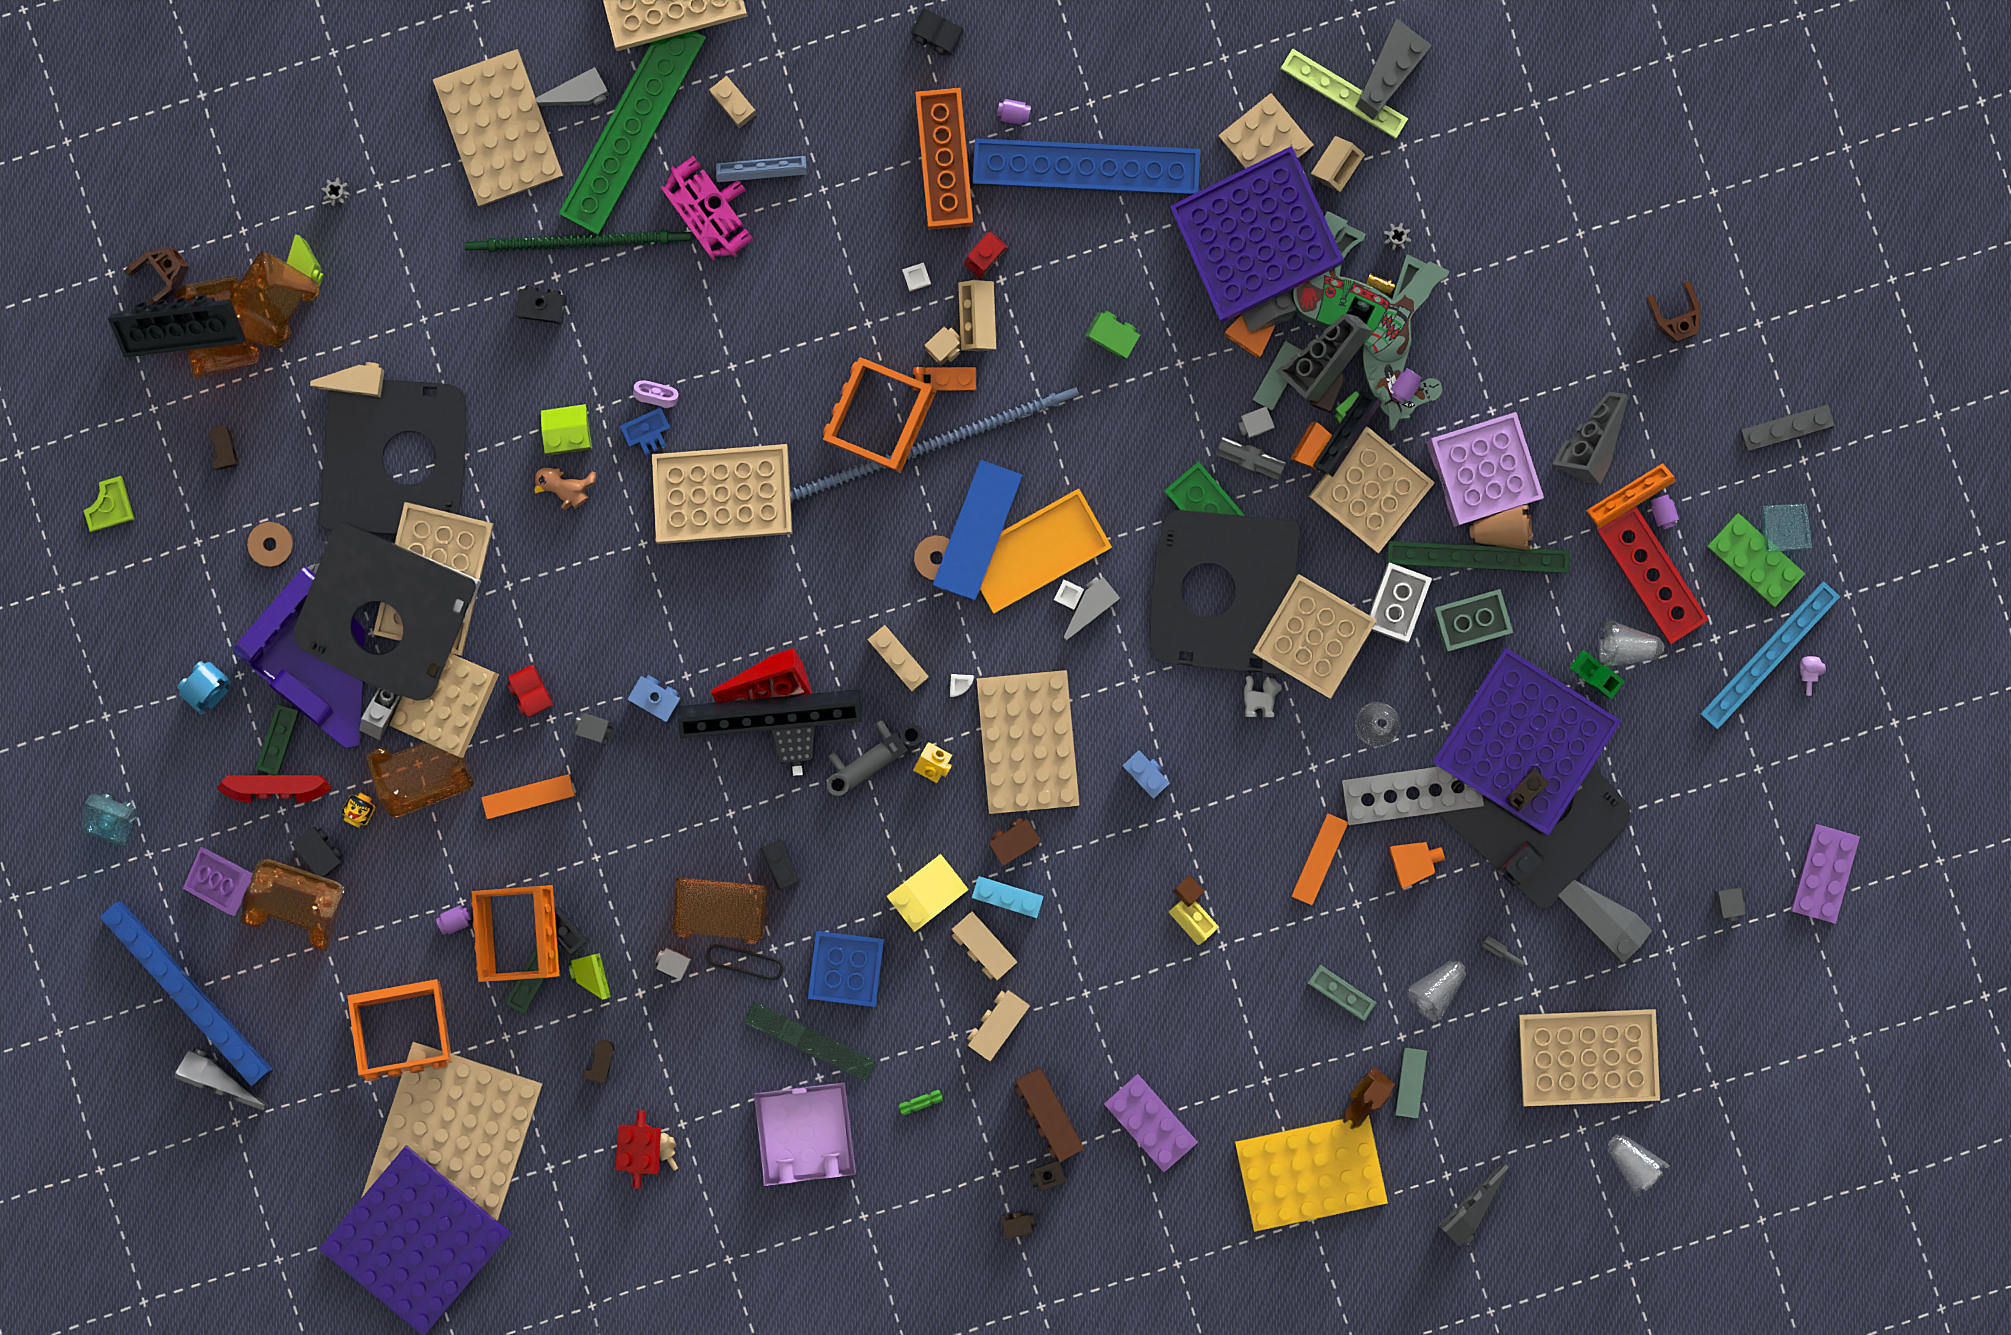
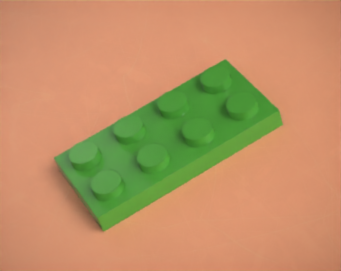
M1739 513L1728 522L1707 546L1709 550L1773 607H1776L1805 575L1798 566Z

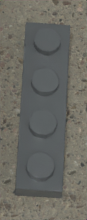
M1827 404L1740 430L1746 452L1835 425L1829 405Z

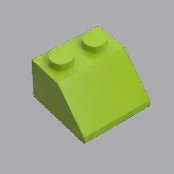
M295 234L282 278L290 284L315 291L316 287L320 286L323 280L322 269L307 241L300 235Z
M586 404L541 411L544 451L547 456L592 449Z

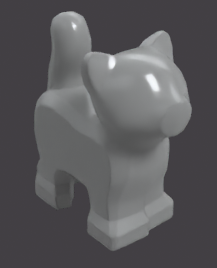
M1247 676V683L1244 688L1245 717H1257L1255 712L1257 709H1262L1263 717H1274L1275 696L1281 691V684L1273 678L1266 677L1263 682L1264 691H1253V677Z

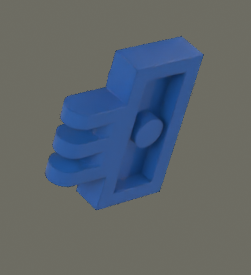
M661 407L620 426L629 447L640 442L646 456L650 455V450L647 447L650 444L654 452L659 451L655 443L659 441L662 448L667 447L660 432L671 427Z

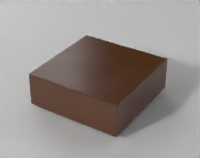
M1188 875L1173 892L1187 907H1190L1205 890Z

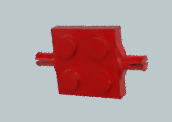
M637 1110L636 1124L618 1125L616 1170L627 1171L633 1174L632 1188H641L642 1175L658 1174L661 1128H654L645 1124L646 1110Z

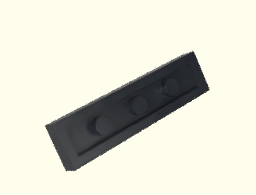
M1361 391L1313 466L1317 470L1333 477L1382 401L1371 394Z

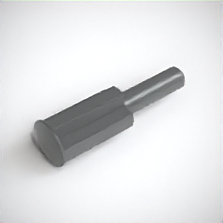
M1488 935L1483 940L1481 947L1500 959L1505 957L1519 967L1524 966V961L1507 951L1508 947Z

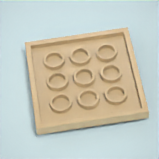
M1366 426L1335 475L1331 477L1326 474L1308 497L1372 550L1379 553L1435 482Z
M1298 574L1252 653L1331 699L1378 620Z
M450 653L433 695L420 701L402 696L389 726L463 758L499 674ZM432 663L428 674L435 676L438 665Z

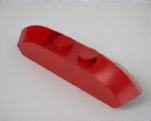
M321 775L226 776L217 789L231 799L246 803H252L254 794H256V798H270V794H279V798H293V794H296L297 803H302L323 796L332 787Z

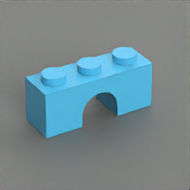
M978 876L972 895L974 899L1035 918L1038 917L1044 897Z

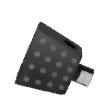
M815 726L772 730L780 763H790L791 776L805 775L804 761L813 760Z

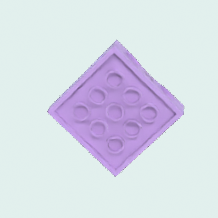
M1516 412L1426 441L1434 467L1442 483L1446 505L1454 527L1544 498Z
M845 1082L754 1094L764 1186L856 1174Z

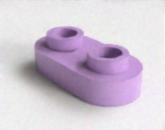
M644 380L638 381L634 385L633 396L640 402L658 405L663 408H670L677 404L678 392L672 387Z

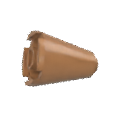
M1522 505L1474 520V525H1470L1471 539H1475V542L1480 544L1532 550V545L1528 546V540H1532L1531 515H1526L1525 510L1529 509V506Z

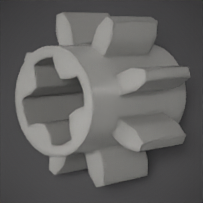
M338 177L335 182L327 180V187L321 188L327 194L323 199L325 201L332 199L331 204L334 207L337 202H341L344 205L345 197L351 196L345 191L349 185L347 183L340 185L341 181ZM335 187L339 190L338 192L340 194L337 197L333 194V189Z
M1400 223L1398 227L1390 224L1391 232L1384 231L1383 235L1388 236L1384 245H1392V251L1396 247L1404 250L1405 246L1403 243L1411 242V239L1407 238L1410 229L1404 230L1402 228L1403 223ZM1394 232L1397 235H1402L1400 242L1397 239H1392Z

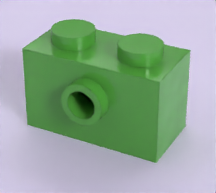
M1108 311L1097 313L1085 337L1122 359H1127L1140 337V334L1135 332L1137 328L1126 322L1124 325L1116 321L1117 316Z

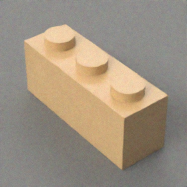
M980 280L959 282L961 350L981 352L996 349L994 282Z
M885 625L868 639L911 692L929 678Z
M973 911L952 928L954 932L952 937L960 946L964 943L969 948L967 954L975 963L979 960L985 966L982 971L990 980L993 977L998 980L1017 963L1016 959Z
M1007 990L1006 993L1003 991L999 993L994 1000L997 1004L993 1011L989 1009L981 1018V1021L984 1022L979 1030L974 1028L967 1038L970 1040L968 1046L989 1061L992 1060L1030 1007L1028 1003L1010 990Z

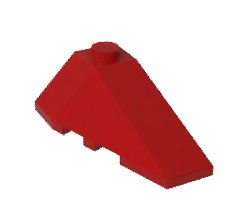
M794 648L773 654L711 690V695L716 703L812 694L803 662Z

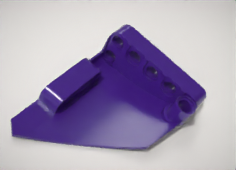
M305 566L236 643L233 653L265 679L275 692L345 749L360 746L359 729L363 681L307 653L295 641V626L315 577V574ZM353 617V635L357 643L364 649L365 629Z

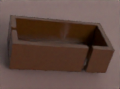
M1039 1066L1017 1078V1085L1014 1088L1020 1099L1025 1097L1028 1102L1025 1108L1031 1119L1036 1117L1039 1123L1036 1128L1042 1139L1047 1137L1050 1143L1047 1148L1052 1158H1058L1061 1162L1082 1151L1084 1146L1056 1094L1050 1087V1083L1041 1067Z

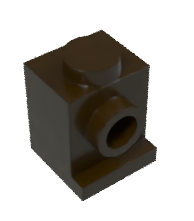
M1059 1159L1033 1168L1034 1173L1030 1175L1034 1187L1039 1186L1040 1191L1066 1182ZM1049 1171L1052 1177L1045 1179L1043 1173Z
M1022 1211L1009 1214L1010 1218L1008 1219L1005 1218V1215L1000 1216L1006 1240L1033 1233L1032 1227L1036 1226L1032 1213L1023 1214Z

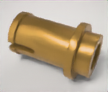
M1370 273L1366 285L1388 296H1391L1395 287L1391 279L1387 281Z

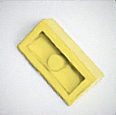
M1181 900L1169 911L1170 915L1197 945L1203 943L1219 928L1196 901L1190 907H1187Z

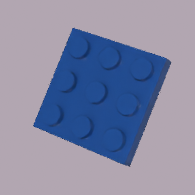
M816 931L808 999L876 1007L884 939Z

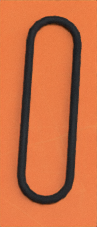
M713 944L706 951L707 961L717 967L768 980L778 979L783 973L782 963L774 957L722 944ZM720 947L772 960L779 964L780 971L776 976L770 977L713 962L709 957L711 949Z

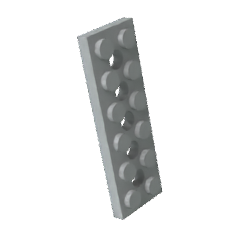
M1440 767L1342 780L1348 826L1484 806L1483 796L1465 783H1463L1464 791L1462 793H1454L1451 785L1458 779ZM1432 784H1438L1442 788V793L1437 797L1429 793V787ZM1410 787H1415L1419 790V797L1415 800H1410L1406 795V791ZM1388 790H1393L1397 795V799L1393 803H1387L1384 800V793ZM1366 793L1372 794L1374 797V804L1371 806H1365L1361 802V797Z

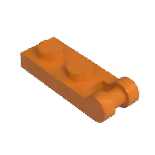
M976 367L913 368L915 380L924 383V375H931V383L925 384L932 386L936 391H976ZM913 387V391H921Z

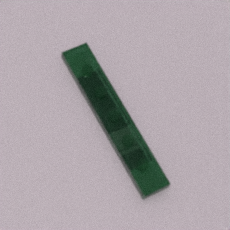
M755 1001L744 1020L745 1023L864 1081H867L876 1063V1060Z

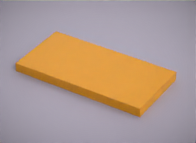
M1080 489L1071 492L1002 531L980 588L993 614L1112 548Z

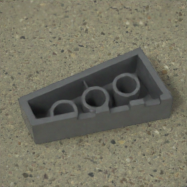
M1396 18L1355 107L1374 120L1425 57L1432 45Z
M1344 314L1324 330L1318 339L1312 340L1306 349L1300 354L1294 355L1288 364L1281 366L1276 371L1305 399L1319 402L1373 330L1359 317Z

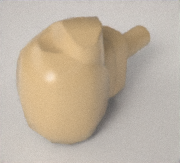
M661 1133L660 1160L667 1159L674 1171L678 1169L672 1158L675 1154V1140L668 1134Z

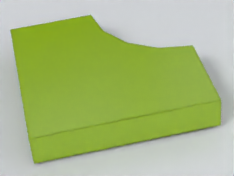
M118 476L99 482L100 492L97 500L91 507L84 510L89 531L92 533L135 520L123 477Z

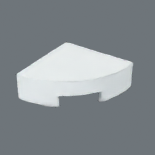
M951 674L950 697H956L965 693L972 685L974 676Z

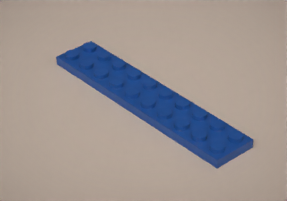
M975 138L973 185L1193 195L1198 192L1200 149Z

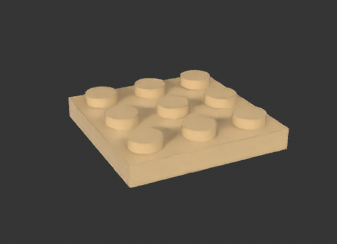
M1272 93L1218 136L1244 169L1290 146L1293 147L1298 158L1314 146Z

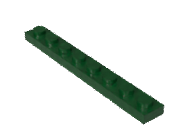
M1388 541L1387 564L1569 573L1570 550L1534 548L1532 550H1521L1495 546Z

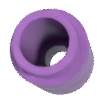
M1004 99L1003 103L999 102L997 116H1001L1000 121L1019 125H1022V123L1027 124L1031 106L1025 105V102Z
M1406 368L1405 372H1401L1390 389L1394 392L1392 397L1402 403L1405 400L1409 402L1421 385L1419 382L1422 377Z
M1669 495L1651 500L1653 505L1651 509L1657 526H1663V529L1676 526L1675 521L1679 520L1674 502L1672 499L1670 500Z
M461 905L440 914V917L436 918L438 927L443 935L447 933L450 935L470 926L469 921L472 920L469 910L466 907L462 908Z

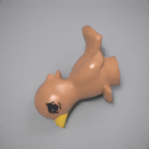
M545 467L540 469L535 475V494L543 491L556 493L563 501L561 508L567 510L570 506H573L574 509L580 507L589 498L585 494L587 489L596 484V472L593 471L586 479L577 480L562 479L561 476L564 472H560L559 468Z

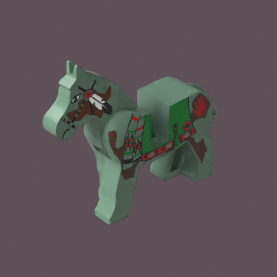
M1327 211L1324 217L1334 239L1340 232L1335 241L1344 259L1353 248L1362 243L1366 234L1347 225V220ZM1408 254L1404 258L1391 299L1369 285L1353 279L1340 277L1341 265L1289 290L1297 308L1295 312L1297 317L1324 330L1342 315L1346 314L1352 302L1355 303L1354 307L1362 312L1371 311L1366 325L1373 331L1360 347L1362 350V366L1371 394L1382 401L1379 408L1388 416L1389 429L1391 431L1395 428L1398 420L1409 419L1410 414L1416 407L1434 402L1442 393L1441 383L1434 378L1419 382L1421 385L1409 402L1407 400L1403 403L1392 397L1394 392L1390 390L1404 370L1410 349L1411 316L1428 298L1432 288L1445 280L1450 272L1430 261L1426 264Z

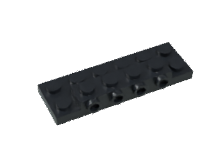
M199 295L187 301L186 297H181L173 303L159 300L154 305H147L146 302L136 304L131 312L111 314L108 318L124 358L242 344L246 340L231 300L215 301L214 297L207 298L206 295Z

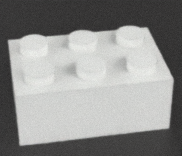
M1388 563L1369 612V616L1378 620L1372 631L1408 643L1432 578Z

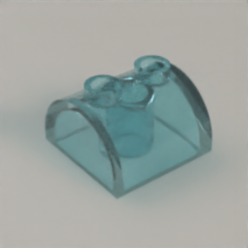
M92 793L85 803L82 832L125 847L135 824L137 809L129 802L119 803L114 801L107 794L100 796Z

